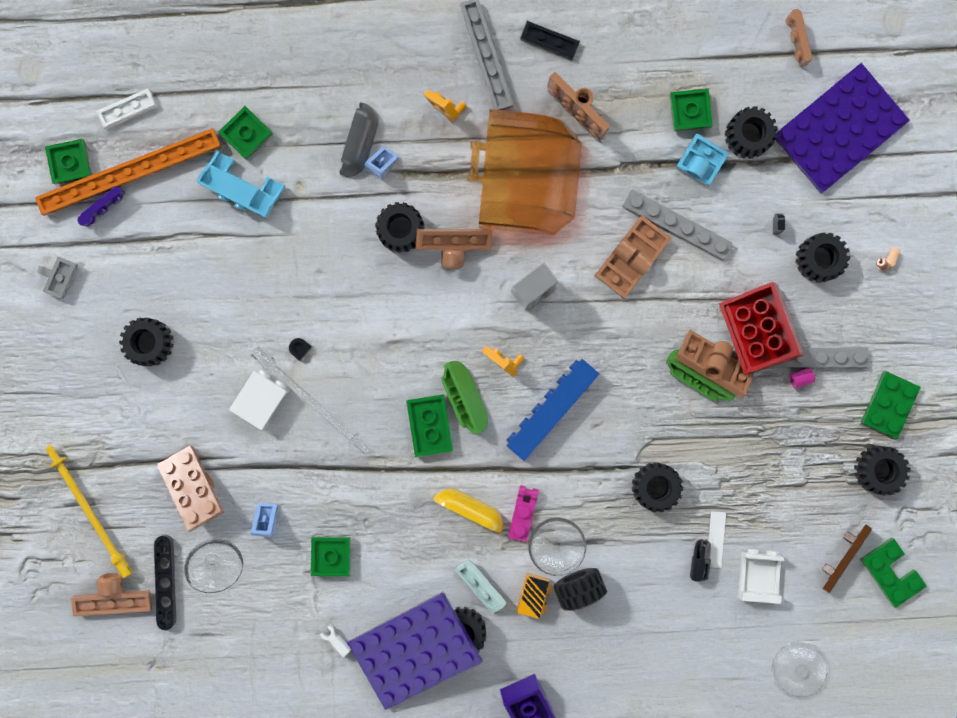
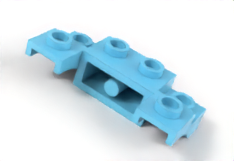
M216 151L209 164L200 173L196 182L217 193V198L226 203L230 200L235 203L234 207L242 211L248 209L267 219L275 202H278L286 186L267 176L264 184L259 189L230 174L229 171L235 160Z

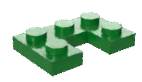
M890 538L860 560L890 604L897 608L927 586L914 569L898 579L889 565L905 554L896 540Z

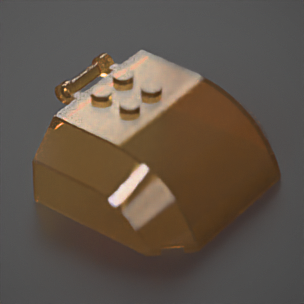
M490 109L486 143L478 141L470 143L472 154L470 174L467 175V182L482 184L479 228L544 235L557 234L564 226L575 219L582 142L569 126L560 119L534 113ZM480 150L485 151L483 176L477 175Z

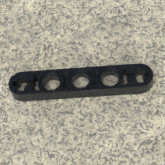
M161 535L154 541L156 623L159 629L166 631L176 623L174 542L171 536ZM164 539L165 542H168L164 549L169 554L159 555V553L163 552V546L159 543ZM161 558L168 559V568L160 566ZM162 577L170 580L169 587L165 588L160 584ZM164 596L168 597L171 601L168 607L161 604V598ZM171 610V612L167 613V619L171 622L166 625L165 622H162L166 617V613H161V611Z

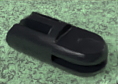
M699 539L694 547L690 578L695 582L705 581L709 577L711 543L708 540Z

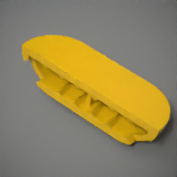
M454 488L443 489L433 497V500L441 506L492 531L502 533L503 519L499 511L494 507Z

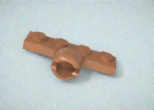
M417 229L416 249L441 250V264L448 269H460L464 266V257L467 250L491 249L493 231L491 229Z
M118 573L101 575L96 580L97 594L73 595L71 597L73 616L145 612L152 609L150 590L124 591L122 589L121 576Z

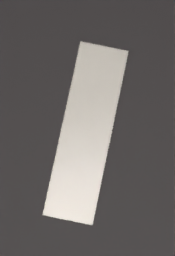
M711 512L708 541L711 543L710 567L712 568L722 567L726 513Z

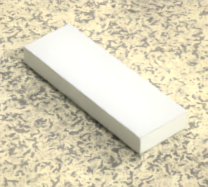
M148 88L96 112L103 128L107 130L158 106L151 90Z

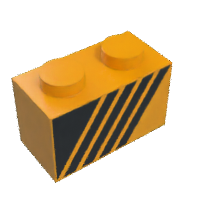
M526 573L517 606V613L540 619L541 614H545L547 603H544L546 595H550L552 584H549V578Z

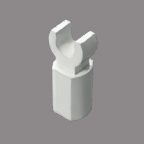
M330 624L327 628L331 631V634L326 635L322 631L320 636L324 640H329V644L343 658L351 651V648L340 635L335 633L334 626Z

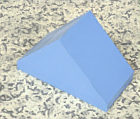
M383 146L364 165L367 171L383 181L399 156Z
M258 503L251 536L271 537L276 533L277 504Z

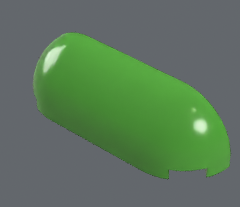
M679 349L672 351L668 356L666 364L670 368V374L679 381L715 402L718 399L730 402L735 398L736 395L675 359Z
M450 361L444 366V376L441 377L442 384L460 425L472 431L473 434H479L487 427V411L469 370L461 362Z

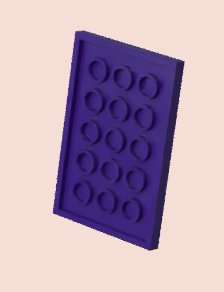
M861 62L776 132L778 135L775 140L819 193L822 194L907 124L910 119Z
M444 592L347 642L385 710L483 661Z

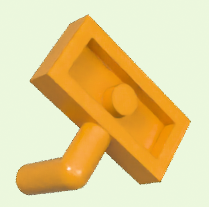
M428 89L424 94L429 103L442 112L451 122L467 107L461 101L454 109L455 104L449 98L445 100L439 92L434 93Z
M485 346L481 351L513 378L518 373L516 369L525 359L521 354H518L513 361L508 357L503 359V354L495 347L491 350L488 346Z

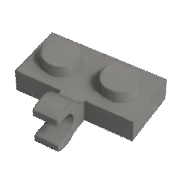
M57 257L52 270L39 265L36 272L49 277L43 292L59 299H64L78 264Z

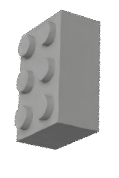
M543 263L512 286L511 293L524 310L526 308L531 310L539 304L542 296L547 298L556 290L558 280L546 264Z

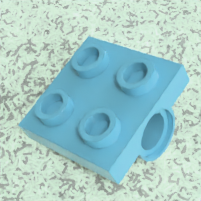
M696 134L676 168L708 187L729 153Z

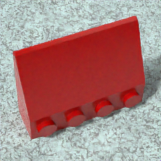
M770 282L719 303L744 375L805 356L780 288L775 282Z

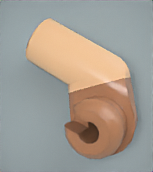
M892 247L888 257L877 259L876 267L879 270L893 268L901 250Z

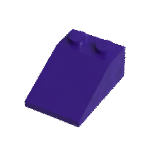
M535 674L500 689L503 705L510 718H556Z

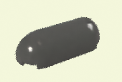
M360 102L359 109L356 108L341 158L343 164L339 171L340 175L349 177L359 174L364 170V164L369 158L378 128V116L375 110L368 104Z

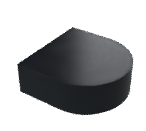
M775 213L773 217V235H780L785 230V216Z
M301 338L293 339L289 344V352L299 361L312 348L308 342Z

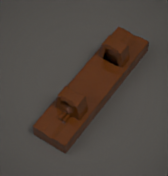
M865 524L857 536L848 531L846 532L843 539L852 545L836 569L827 563L823 566L822 570L830 575L823 590L830 594L873 528Z

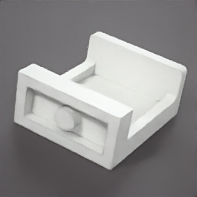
M263 370L252 372L229 409L260 430L267 428L268 421L284 396L289 392L286 389V384L279 380L276 382L271 380V375Z
M748 549L747 552L741 551L738 598L742 601L781 604L782 596L779 595L781 561H784V557L778 551L767 550V553H759L760 550Z

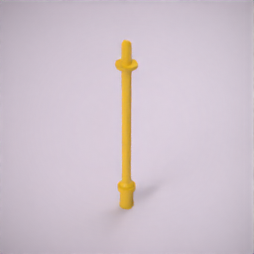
M48 445L46 451L53 461L50 467H56L110 553L111 565H115L121 578L124 579L133 573L125 560V554L117 551L65 467L64 462L67 459L65 457L60 458L54 447Z

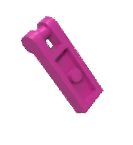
M519 486L508 538L527 542L539 489L533 488L531 490L527 489L526 486ZM523 497H531L530 502L523 501Z

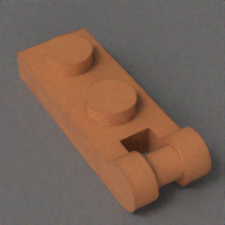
M794 9L785 21L791 27L790 38L796 49L795 59L799 62V66L802 67L808 65L813 59L802 12L799 9Z

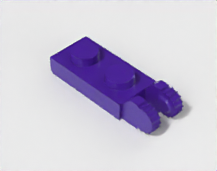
M117 186L112 188L77 217L78 224L86 227L94 224L97 216L101 217L108 212L107 208L112 204L116 205L123 200L122 196L126 194L125 191Z

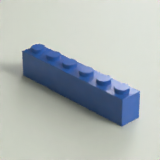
M576 359L570 365L569 369L571 371L567 376L563 374L556 383L559 385L554 390L551 388L544 395L546 400L542 404L538 403L531 410L534 414L529 419L525 417L519 424L521 429L517 433L512 432L506 439L508 442L506 446L523 461L527 459L599 376L600 373L584 359H580V361Z

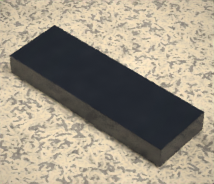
M530 21L526 22L520 37L521 41L573 60L580 43L579 40Z

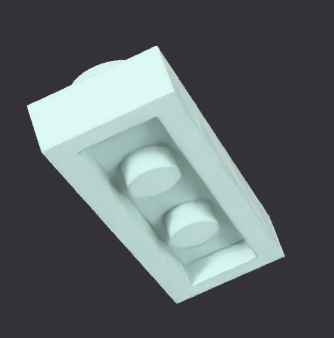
M470 559L455 569L492 614L507 604Z

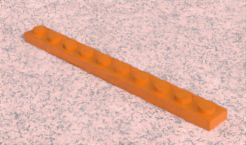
M212 128L36 196L35 199L41 215L46 216L108 192L115 186L121 187L219 149L221 144L215 129Z

